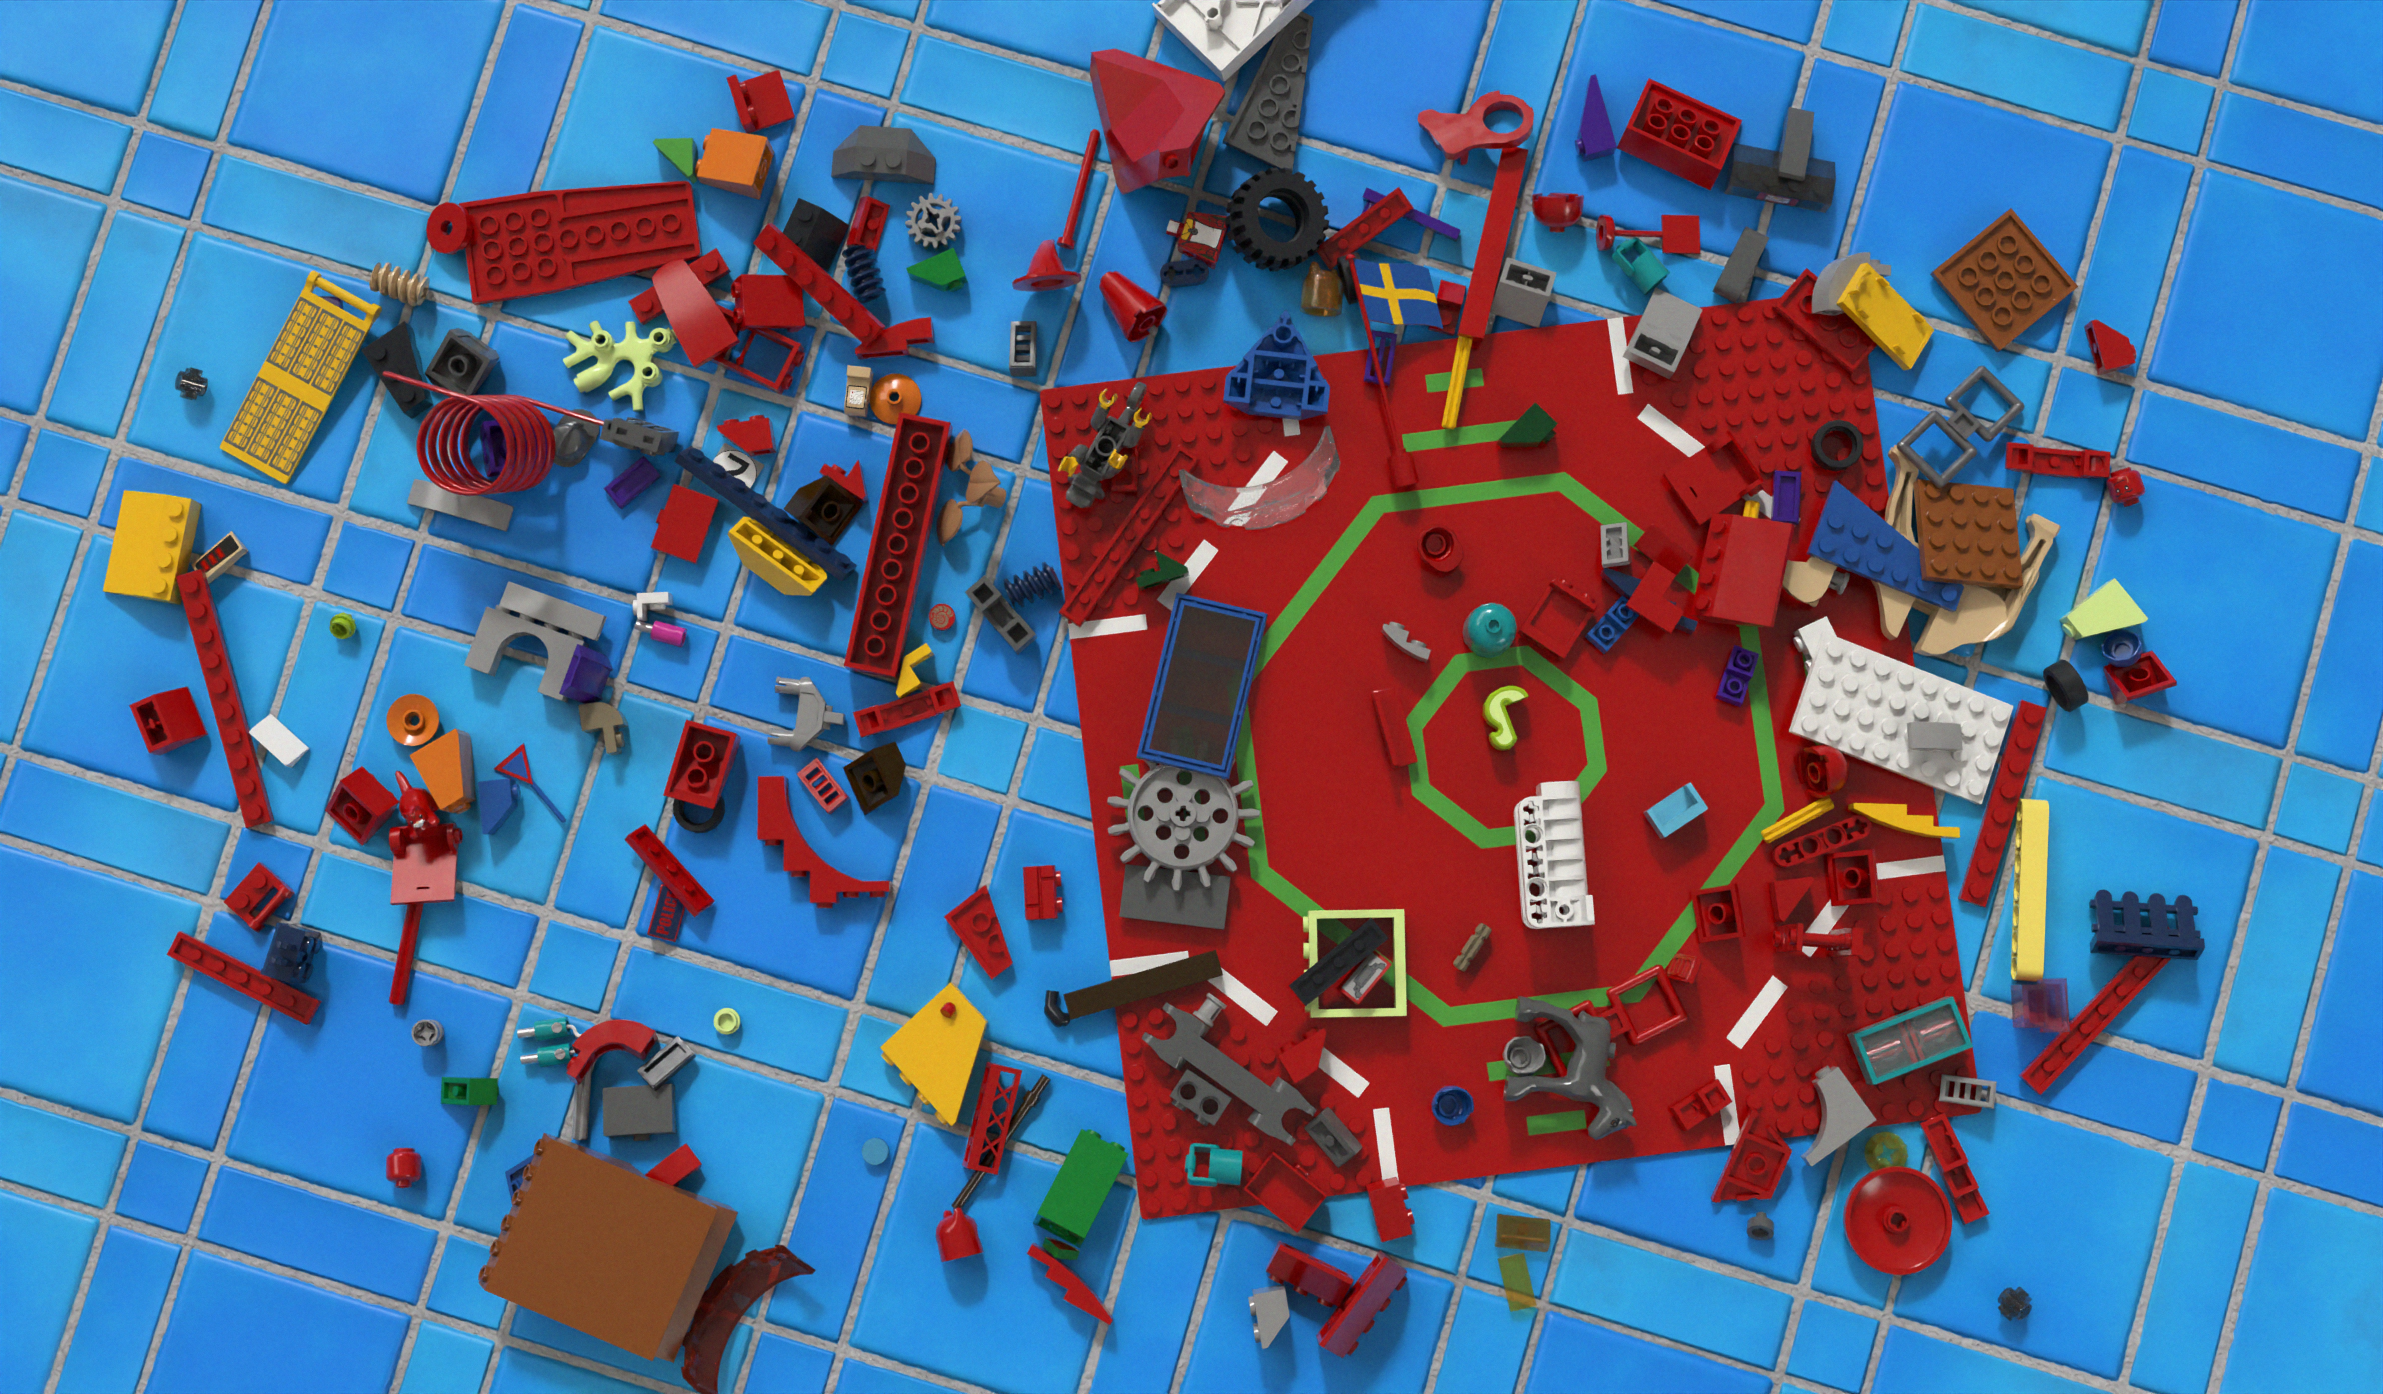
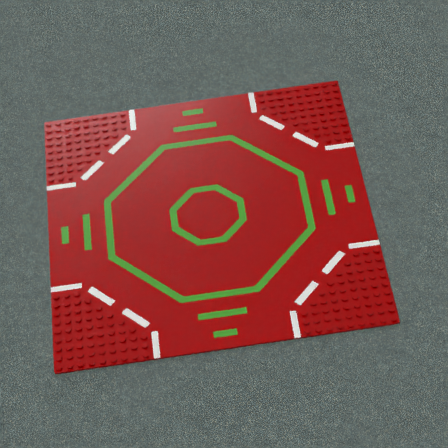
M1780 298L1700 307L1703 310L1679 364L1670 379L1623 357L1642 315L1485 334L1483 341L1472 340L1455 429L1451 430L1443 428L1442 421L1458 338L1396 345L1390 384L1385 386L1400 449L1406 448L1407 452H1412L1419 478L1418 483L1398 488L1393 486L1387 458L1392 457L1391 451L1395 450L1380 386L1373 382H1363L1369 349L1313 356L1321 375L1330 386L1328 412L1324 415L1303 420L1249 415L1223 403L1226 376L1236 366L1051 388L1040 392L1065 602L1178 444L1200 458L1196 467L1081 628L1068 620L1111 978L1114 980L1213 950L1217 952L1223 976L1115 1007L1140 1214L1143 1219L1262 1205L1247 1193L1243 1187L1272 1151L1276 1152L1294 1168L1297 1164L1310 1174L1307 1178L1328 1196L1365 1192L1367 1191L1366 1184L1392 1177H1397L1399 1184L1412 1186L1734 1145L1751 1106L1757 1109L1781 1138L1818 1134L1821 1125L1822 1109L1819 1095L1812 1081L1817 1078L1815 1074L1827 1065L1830 1068L1833 1066L1839 1067L1876 1118V1121L1866 1128L1929 1120L1945 1113L1946 1117H1954L1981 1112L1982 1107L1939 1101L1942 1074L1977 1079L1973 1047L1881 1083L1869 1085L1866 1084L1847 1036L1851 1032L1943 997L1953 996L1971 1040L1941 838L1924 837L1901 832L1870 821L1872 826L1871 832L1865 838L1801 863L1783 868L1776 865L1772 858L1773 850L1778 845L1858 815L1848 810V805L1852 803L1907 804V815L1933 816V826L1939 827L1933 787L1842 753L1848 760L1849 774L1845 786L1837 793L1829 796L1834 804V808L1771 843H1766L1761 835L1762 830L1821 799L1814 797L1807 791L1811 788L1808 782H1802L1798 769V758L1800 754L1805 753L1804 749L1820 744L1789 732L1808 675L1804 663L1807 660L1803 652L1797 650L1793 641L1795 637L1794 632L1827 616L1838 638L1915 667L1908 618L1906 617L1897 638L1893 640L1886 638L1881 629L1878 597L1872 581L1840 567H1837L1835 570L1843 574L1846 572L1850 573L1843 593L1839 595L1836 590L1828 587L1819 599L1816 607L1796 600L1782 587L1773 628L1709 623L1692 616L1691 610L1711 519L1698 526L1663 476L1666 472L1729 430L1765 482L1761 484L1763 490L1751 498L1748 494L1718 514L1743 516L1746 501L1753 500L1760 503L1758 518L1771 520L1774 471L1801 472L1799 522L1794 527L1788 556L1790 561H1808L1810 555H1807V551L1830 488L1835 480L1885 520L1889 493L1868 356L1851 375L1772 309ZM1390 346L1384 349L1381 367L1383 378H1385ZM1372 359L1370 376H1375L1376 370ZM1138 382H1142L1147 385V392L1138 408H1142L1140 417L1146 420L1148 414L1151 413L1152 418L1144 425L1145 429L1138 443V492H1111V479L1099 481L1105 493L1103 499L1096 498L1092 505L1086 508L1074 505L1066 499V492L1072 485L1068 482L1069 473L1064 470L1058 471L1063 458L1068 456L1077 445L1082 444L1088 448L1092 445L1098 433L1091 426V418L1100 402L1099 395L1101 392L1108 389L1105 393L1107 400H1112L1113 395L1117 394V400L1110 405V411L1106 418L1113 416L1118 419L1127 407L1126 402L1134 386ZM1534 403H1537L1558 423L1554 429L1556 435L1547 444L1542 441L1538 447L1500 448L1497 445L1498 440ZM1134 417L1132 418V420H1131L1130 423L1128 424L1129 426H1131L1132 423L1135 422V421H1134ZM1843 420L1856 426L1861 433L1864 443L1862 454L1856 463L1845 470L1837 472L1825 470L1812 457L1810 447L1812 437L1827 422ZM1832 431L1823 438L1822 450L1831 460H1844L1852 451V442L1844 432ZM1080 464L1077 465L1073 474H1078L1079 472H1082L1080 470ZM1627 522L1632 563L1606 568L1642 580L1653 561L1633 545L1653 523L1693 556L1674 578L1663 598L1675 602L1677 607L1685 611L1682 616L1698 621L1696 629L1691 635L1676 628L1673 629L1671 634H1668L1643 617L1638 616L1611 648L1603 654L1585 636L1616 603L1621 595L1600 576L1601 571L1604 569L1602 566L1601 526ZM1439 524L1452 528L1463 548L1464 555L1462 561L1450 572H1440L1420 559L1417 547L1418 537L1430 525ZM1155 550L1188 568L1189 576L1142 591L1138 589L1136 578L1140 577V572L1152 568L1155 569V572L1160 570ZM1554 578L1557 580L1562 578L1573 585L1572 590L1580 595L1582 592L1588 594L1595 600L1594 604L1598 606L1562 662L1518 634V631ZM1176 592L1268 614L1234 756L1235 762L1229 779H1226L1231 787L1247 780H1252L1254 784L1248 792L1237 795L1236 800L1238 809L1252 808L1260 810V817L1253 820L1239 819L1236 832L1250 837L1255 843L1253 848H1246L1236 842H1231L1225 854L1237 866V871L1234 873L1226 870L1219 860L1206 866L1208 874L1230 877L1224 930L1119 917L1126 864L1149 867L1152 861L1142 853H1139L1132 861L1122 863L1120 857L1125 851L1132 848L1135 843L1131 833L1109 836L1108 828L1113 825L1127 823L1128 810L1114 808L1108 805L1107 801L1108 797L1117 796L1122 799H1130L1134 786L1125 782L1120 777L1119 772L1121 769L1130 771L1139 779L1150 770L1148 765L1142 759L1136 758ZM1487 603L1501 604L1509 609L1515 617L1517 625L1516 636L1509 649L1500 656L1492 658L1480 657L1471 651L1468 645L1465 644L1462 633L1464 622L1469 614L1482 604ZM1184 607L1175 645L1246 662L1255 623ZM1390 622L1404 625V630L1409 631L1406 642L1411 643L1412 640L1420 641L1426 644L1427 649L1431 650L1427 662L1417 660L1394 646L1381 632L1383 625H1389ZM1734 645L1759 654L1753 676L1749 681L1743 703L1740 707L1715 698ZM1172 656L1162 701L1233 717L1243 672ZM1397 686L1418 762L1392 769L1371 693L1377 689L1380 691ZM1517 686L1524 689L1529 697L1505 706L1517 740L1510 749L1500 751L1495 749L1489 741V735L1492 732H1496V729L1486 723L1483 717V704L1487 697L1499 688ZM1159 711L1150 749L1171 754V739H1177L1180 746V756L1196 759L1198 748L1205 741L1208 742V754L1204 762L1221 765L1230 727ZM1182 772L1177 776V781L1181 785H1188L1192 781V777L1189 773ZM1579 781L1588 895H1593L1595 924L1530 929L1525 926L1521 916L1514 808L1523 799L1537 796L1536 786L1540 783ZM1691 782L1708 809L1665 838L1660 839L1643 812ZM1162 790L1158 793L1157 798L1162 803H1168L1172 800L1173 795L1168 790ZM1205 791L1198 792L1194 797L1198 804H1206L1210 800L1209 794ZM1528 806L1523 807L1524 812H1528L1529 815L1533 814V809H1528ZM1142 808L1138 812V816L1141 820L1148 821L1153 817V811L1150 808ZM1181 809L1180 814H1176V816H1180V821H1185L1186 817L1190 816L1186 814L1184 809ZM1222 810L1214 812L1212 816L1213 820L1219 824L1225 823L1228 819L1227 813ZM1525 820L1524 826L1532 823L1535 824V822L1529 823V821ZM1855 820V826L1845 829L1847 840L1851 839L1848 836L1849 833L1858 831L1861 835V829L1865 827L1864 824L1858 823ZM1160 827L1156 831V836L1160 840H1167L1171 836V831L1167 827ZM1198 828L1194 831L1193 836L1197 841L1202 842L1208 838L1209 834L1206 829ZM1831 829L1827 833V839L1830 843L1837 844L1841 840V834L1836 829ZM1526 831V840L1529 843H1534L1536 839L1535 834L1532 831ZM1809 838L1804 840L1802 845L1804 851L1809 854L1814 853L1817 847L1815 841ZM1793 843V846L1796 848L1794 850L1786 852L1782 848V854L1779 855V859H1785L1786 863H1788V857L1798 854V859L1802 858L1797 851L1796 843ZM1178 846L1174 850V855L1178 859H1185L1189 856V850L1185 846ZM1537 848L1526 850V852L1532 851V853H1536ZM1875 849L1880 902L1831 906L1827 854ZM1527 860L1528 865L1537 866V861ZM1197 870L1186 871V872L1198 873ZM1529 874L1528 879L1533 877H1539V875L1536 874L1533 876V874ZM1804 877L1814 878L1815 881L1785 922L1778 923L1774 918L1769 883ZM1531 883L1529 886L1531 895L1537 897L1540 891L1539 887L1535 883ZM1737 884L1746 936L1700 943L1691 891ZM1541 901L1530 902V906L1535 904L1540 906ZM1560 907L1559 912L1563 914V909ZM1404 909L1407 1016L1310 1018V1012H1305V1005L1289 987L1293 981L1304 973V970L1309 969V959H1304L1303 943H1308V932H1303V916H1308V911ZM1533 913L1531 917L1532 919L1539 920L1541 919V914ZM1370 918L1317 919L1318 961ZM1372 918L1389 938L1376 948L1375 951L1392 964L1359 1005H1356L1337 989L1351 970H1349L1318 996L1319 1009L1394 1008L1392 918ZM1480 923L1487 925L1492 930L1487 939L1483 940L1484 944L1474 959L1469 961L1470 965L1466 971H1460L1453 965V962L1458 955L1462 954L1461 950L1471 935L1476 933L1474 931ZM1796 923L1804 924L1803 932L1830 934V930L1864 928L1862 956L1829 957V951H1826V948L1802 946V951L1776 953V947H1773L1772 943L1773 932L1777 931V926ZM1677 953L1703 959L1694 984L1684 985L1669 979L1688 1015L1686 1022L1639 1046H1633L1625 1032L1611 1039L1613 1043H1616L1617 1056L1607 1061L1605 1077L1631 1100L1634 1110L1633 1117L1637 1126H1629L1628 1129H1621L1601 1139L1594 1140L1588 1135V1127L1598 1114L1599 1107L1591 1102L1576 1101L1553 1092L1544 1091L1531 1092L1516 1102L1503 1100L1506 1076L1518 1077V1075L1510 1072L1505 1066L1502 1055L1505 1045L1514 1037L1530 1036L1537 1043H1541L1535 1027L1548 1020L1538 1017L1528 1022L1515 1021L1518 996L1528 997L1532 1000H1542L1555 1007L1567 1010L1585 1000H1590L1599 1015L1613 1008L1606 996V991L1609 988L1657 964L1662 965L1667 974L1673 957ZM1656 977L1619 995L1638 1034L1675 1015ZM1210 993L1227 1006L1217 1015L1213 1021V1027H1210V1030L1203 1039L1270 1087L1279 1076L1297 1089L1304 1099L1317 1109L1313 1116L1298 1108L1288 1109L1283 1114L1281 1119L1282 1127L1296 1140L1292 1146L1276 1137L1267 1135L1249 1122L1247 1119L1254 1111V1108L1187 1061L1181 1071H1178L1161 1059L1153 1048L1141 1039L1145 1032L1160 1040H1167L1175 1035L1177 1029L1176 1021L1162 1009L1166 1002L1177 1009L1193 1015V1012L1198 1011L1207 999L1206 995ZM1560 1025L1548 1031L1565 1067L1568 1069V1063L1573 1055L1576 1044L1565 1028ZM1314 1027H1317L1318 1031L1324 1028L1326 1037L1318 1070L1294 1083L1278 1057L1282 1053L1280 1048L1291 1041H1294L1295 1044L1305 1039L1302 1034ZM1545 1051L1546 1059L1544 1065L1533 1076L1559 1078ZM1187 1069L1232 1098L1215 1125L1209 1123L1206 1127L1194 1119L1196 1113L1188 1108L1184 1112L1172 1104L1174 1099L1170 1097V1094ZM1719 1079L1733 1102L1714 1115L1705 1118L1688 1131H1683L1670 1108L1709 1083ZM1954 1081L1949 1082V1097H1953ZM1960 1082L1959 1098H1964L1966 1083ZM1191 1084L1183 1085L1180 1090L1181 1096L1184 1099H1192L1196 1095L1195 1087ZM1971 1084L1970 1099L1975 1100L1977 1085ZM1456 1085L1467 1090L1473 1097L1474 1111L1470 1113L1465 1123L1448 1126L1440 1123L1435 1118L1431 1110V1103L1433 1097L1441 1088ZM1214 1099L1205 1100L1202 1106L1204 1112L1214 1114L1218 1110V1103ZM1326 1107H1329L1362 1145L1358 1153L1339 1168L1304 1129V1126ZM1193 1143L1218 1145L1220 1149L1243 1150L1240 1185L1219 1183L1215 1187L1190 1185L1187 1182L1188 1173L1185 1172L1186 1155L1189 1154L1190 1145ZM1195 1152L1196 1168L1193 1177L1208 1178L1210 1153Z

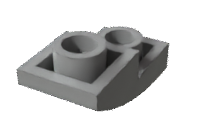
M1395 622L1383 625L1381 632L1394 646L1417 660L1427 662L1431 650L1427 649L1426 644L1420 641L1412 640L1411 643L1406 642L1409 631L1404 630V625Z
M1942 722L1907 723L1908 745L1911 750H1944L1953 752L1963 750L1961 724Z

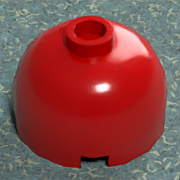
M1542 193L1532 195L1533 215L1541 225L1549 227V232H1565V227L1574 225L1582 215L1584 195L1578 196V194L1550 193L1548 196H1542Z
M1820 744L1805 748V753L1800 754L1798 758V769L1802 782H1808L1811 788L1807 791L1816 798H1825L1840 791L1845 786L1849 774V763L1844 755L1837 748Z

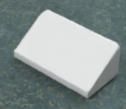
M272 714L268 715L249 731L278 760L290 768L310 749Z

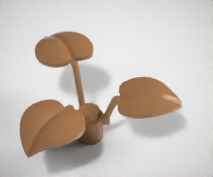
M963 429L953 440L947 454V466L953 472L961 468L962 471L970 476V482L966 491L967 501L956 503L955 500L950 499L942 507L938 515L936 529L938 540L944 547L961 527L963 519L962 507H983L986 504L1000 508L1006 499V490L998 487L1001 482L987 461L982 460L978 462L972 471L966 467L965 463L971 458L973 450L972 438L966 429Z

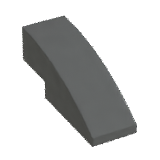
M1792 107L1788 108L1783 123V137L1779 148L1778 176L1800 181L1804 180L1812 138L1814 112Z

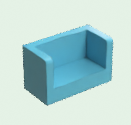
M1690 782L1643 812L1659 838L1662 839L1706 811L1708 807Z

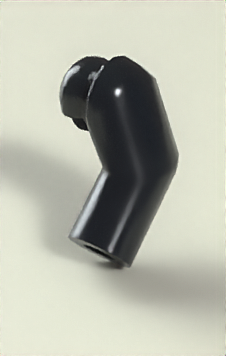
M1046 990L1044 1014L1054 1026H1067L1070 1023V1016L1058 1007L1059 991Z

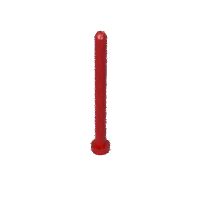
M1096 129L1090 132L1063 237H1058L1057 245L1065 249H1074L1076 242L1072 239L1100 138V132Z

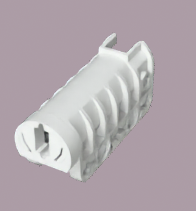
M1579 781L1540 783L1536 786L1537 796L1523 799L1514 808L1522 921L1530 929L1595 924L1593 895H1588L1580 783ZM1528 806V809H1533V814L1529 815L1528 812H1524L1523 807ZM1525 820L1529 821V823L1535 822V824L1532 823L1524 826ZM1527 830L1535 834L1536 839L1534 843H1529L1526 840L1525 833ZM1537 848L1536 853H1532V851L1526 852V850ZM1527 860L1537 861V866L1528 865ZM1529 874H1533V876L1536 874L1539 875V877H1533L1528 879ZM1531 883H1535L1539 887L1540 891L1537 897L1531 895L1529 891ZM1541 901L1540 906H1538V905H1536V904L1530 906V902L1533 903V902ZM1560 907L1563 909V914L1559 912ZM1531 914H1541V919H1532Z

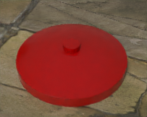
M1888 1166L1868 1173L1855 1184L1845 1202L1843 1226L1850 1247L1864 1263L1884 1273L1907 1275L1929 1267L1944 1252L1951 1236L1952 1212L1944 1192L1929 1176L1912 1168Z

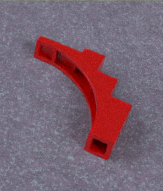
M758 776L757 840L765 841V846H780V841H784V871L791 872V877H806L807 872H810V903H817V908H833V903H839V893H843V898H859V893H869V897L882 898L885 897V892H892L891 881H861L839 872L820 858L808 845L795 822L788 795V778L785 776Z

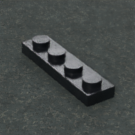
M1370 918L1293 981L1289 987L1302 1003L1307 1006L1389 938L1375 921Z

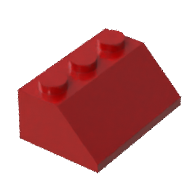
M1280 1240L1266 1267V1272L1270 1273L1268 1278L1282 1285L1284 1281H1287L1294 1285V1291L1304 1296H1307L1308 1293L1318 1296L1317 1302L1329 1308L1333 1304L1338 1307L1340 1306L1354 1281L1350 1274Z

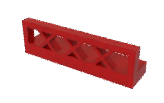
M992 1062L986 1063L962 1166L998 1175L1022 1070ZM1001 1071L1014 1074L1012 1085L1005 1090L998 1083ZM998 1088L1000 1093L995 1095L996 1089ZM1010 1091L1009 1099H1008L1007 1096H1006V1093H1008V1092ZM1003 1097L1007 1103L1006 1111L996 1116L992 1109L993 1102ZM990 1114H991V1115L993 1116V1118H994V1119H992L991 1121H989ZM1004 1117L1003 1124H1001L999 1120ZM996 1122L1001 1130L1000 1136L990 1142L986 1136V1131L989 1126ZM984 1140L987 1143L985 1147H983ZM998 1143L997 1149L995 1151L993 1146ZM990 1149L995 1156L993 1166L978 1165L981 1154Z

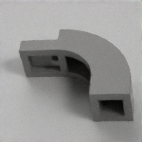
M1870 252L1857 253L1832 261L1823 269L1815 283L1812 296V313L1830 316L1845 313L1836 303L1860 264L1868 263L1883 277L1891 276V265L1880 264V260H1870Z

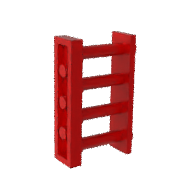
M1796 923L1777 926V931L1773 932L1772 943L1773 947H1776V953L1802 951V946L1826 948V951H1829V957L1862 956L1864 928L1830 930V934L1805 933L1803 932L1804 924Z

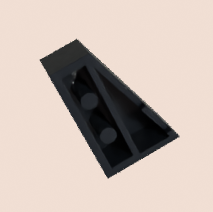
M404 321L361 351L403 413L413 419L433 405L430 390L383 376L384 371H389L428 383L423 372L413 328Z

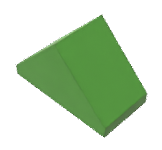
M663 138L653 141L656 149L690 182L694 184L697 181V174H695L697 145L693 138Z

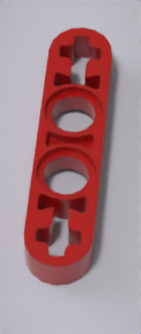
M1856 815L1775 847L1772 853L1773 861L1779 867H1790L1863 839L1871 832V822L1865 816ZM1855 820L1858 823H1863L1865 827L1861 829L1862 834L1860 835L1858 831L1849 833L1848 836L1851 839L1847 840L1845 829L1855 826ZM1831 829H1836L1841 834V840L1837 844H1832L1827 839V833ZM1808 838L1814 840L1817 846L1812 854L1806 853L1802 846L1804 840ZM1793 843H1796L1797 851L1802 858L1798 859V854L1788 857V863H1786L1785 859L1780 860L1781 849L1784 848L1786 852L1794 850L1796 848L1793 846Z

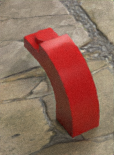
M621 1019L605 1021L591 1027L580 1035L572 1045L578 1056H574L567 1065L566 1074L569 1080L580 1085L593 1063L601 1055L609 1051H626L644 1061L658 1040L656 1031L641 1023Z

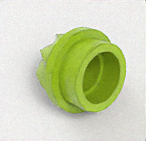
M345 612L336 614L330 621V632L338 639L351 637L356 631V620L352 618L351 614Z

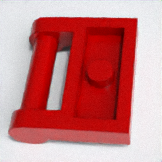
M258 862L227 897L224 903L254 931L260 933L265 927L263 924L286 898L290 899L295 892L263 863ZM273 888H277V894L256 917L251 913Z

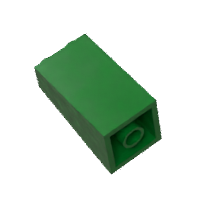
M1081 1129L1039 1208L1033 1224L1080 1248L1128 1156V1153L1124 1152L1125 1148L1115 1142L1110 1144L1101 1139V1135L1093 1130L1087 1129L1085 1131Z

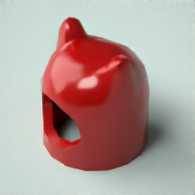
M961 1208L954 1209L953 1214L949 1210L944 1211L943 1220L936 1227L935 1234L941 1262L982 1253L983 1247L978 1236L975 1220L964 1214Z

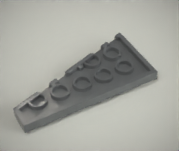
M1302 11L1276 34L1223 139V144L1273 168L1277 167L1279 171L1283 168H1290L1293 171L1314 17Z

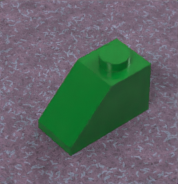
M954 248L906 268L910 279L943 292L950 290V292L957 291L964 287V283L968 282Z
M442 1077L441 1104L497 1105V1097L499 1095L498 1078Z

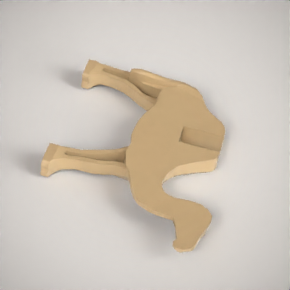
M1894 445L1889 450L1888 457L1895 465L1896 476L1894 487L1886 506L1885 521L1919 549V543L1915 542L1911 528L1913 483L1917 479L1918 468L1897 449V445ZM2038 514L2028 516L2025 524L2029 531L2030 540L2020 556L2023 586L2019 589L1962 584L1964 589L1957 609L1954 612L1872 581L1878 597L1882 633L1889 640L1897 638L1911 607L1929 615L1913 651L1920 655H1939L1960 645L1977 644L1999 638L2013 629L2029 593L2039 578V568L2053 544V538L2058 535L2061 526ZM1812 556L1809 557L1807 562L1788 560L1782 587L1796 600L1816 607L1819 599L1826 592L1837 566Z

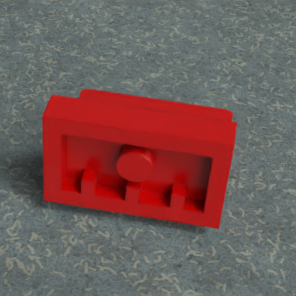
M779 70L742 82L739 81L737 75L727 77L742 126L747 134L795 118Z

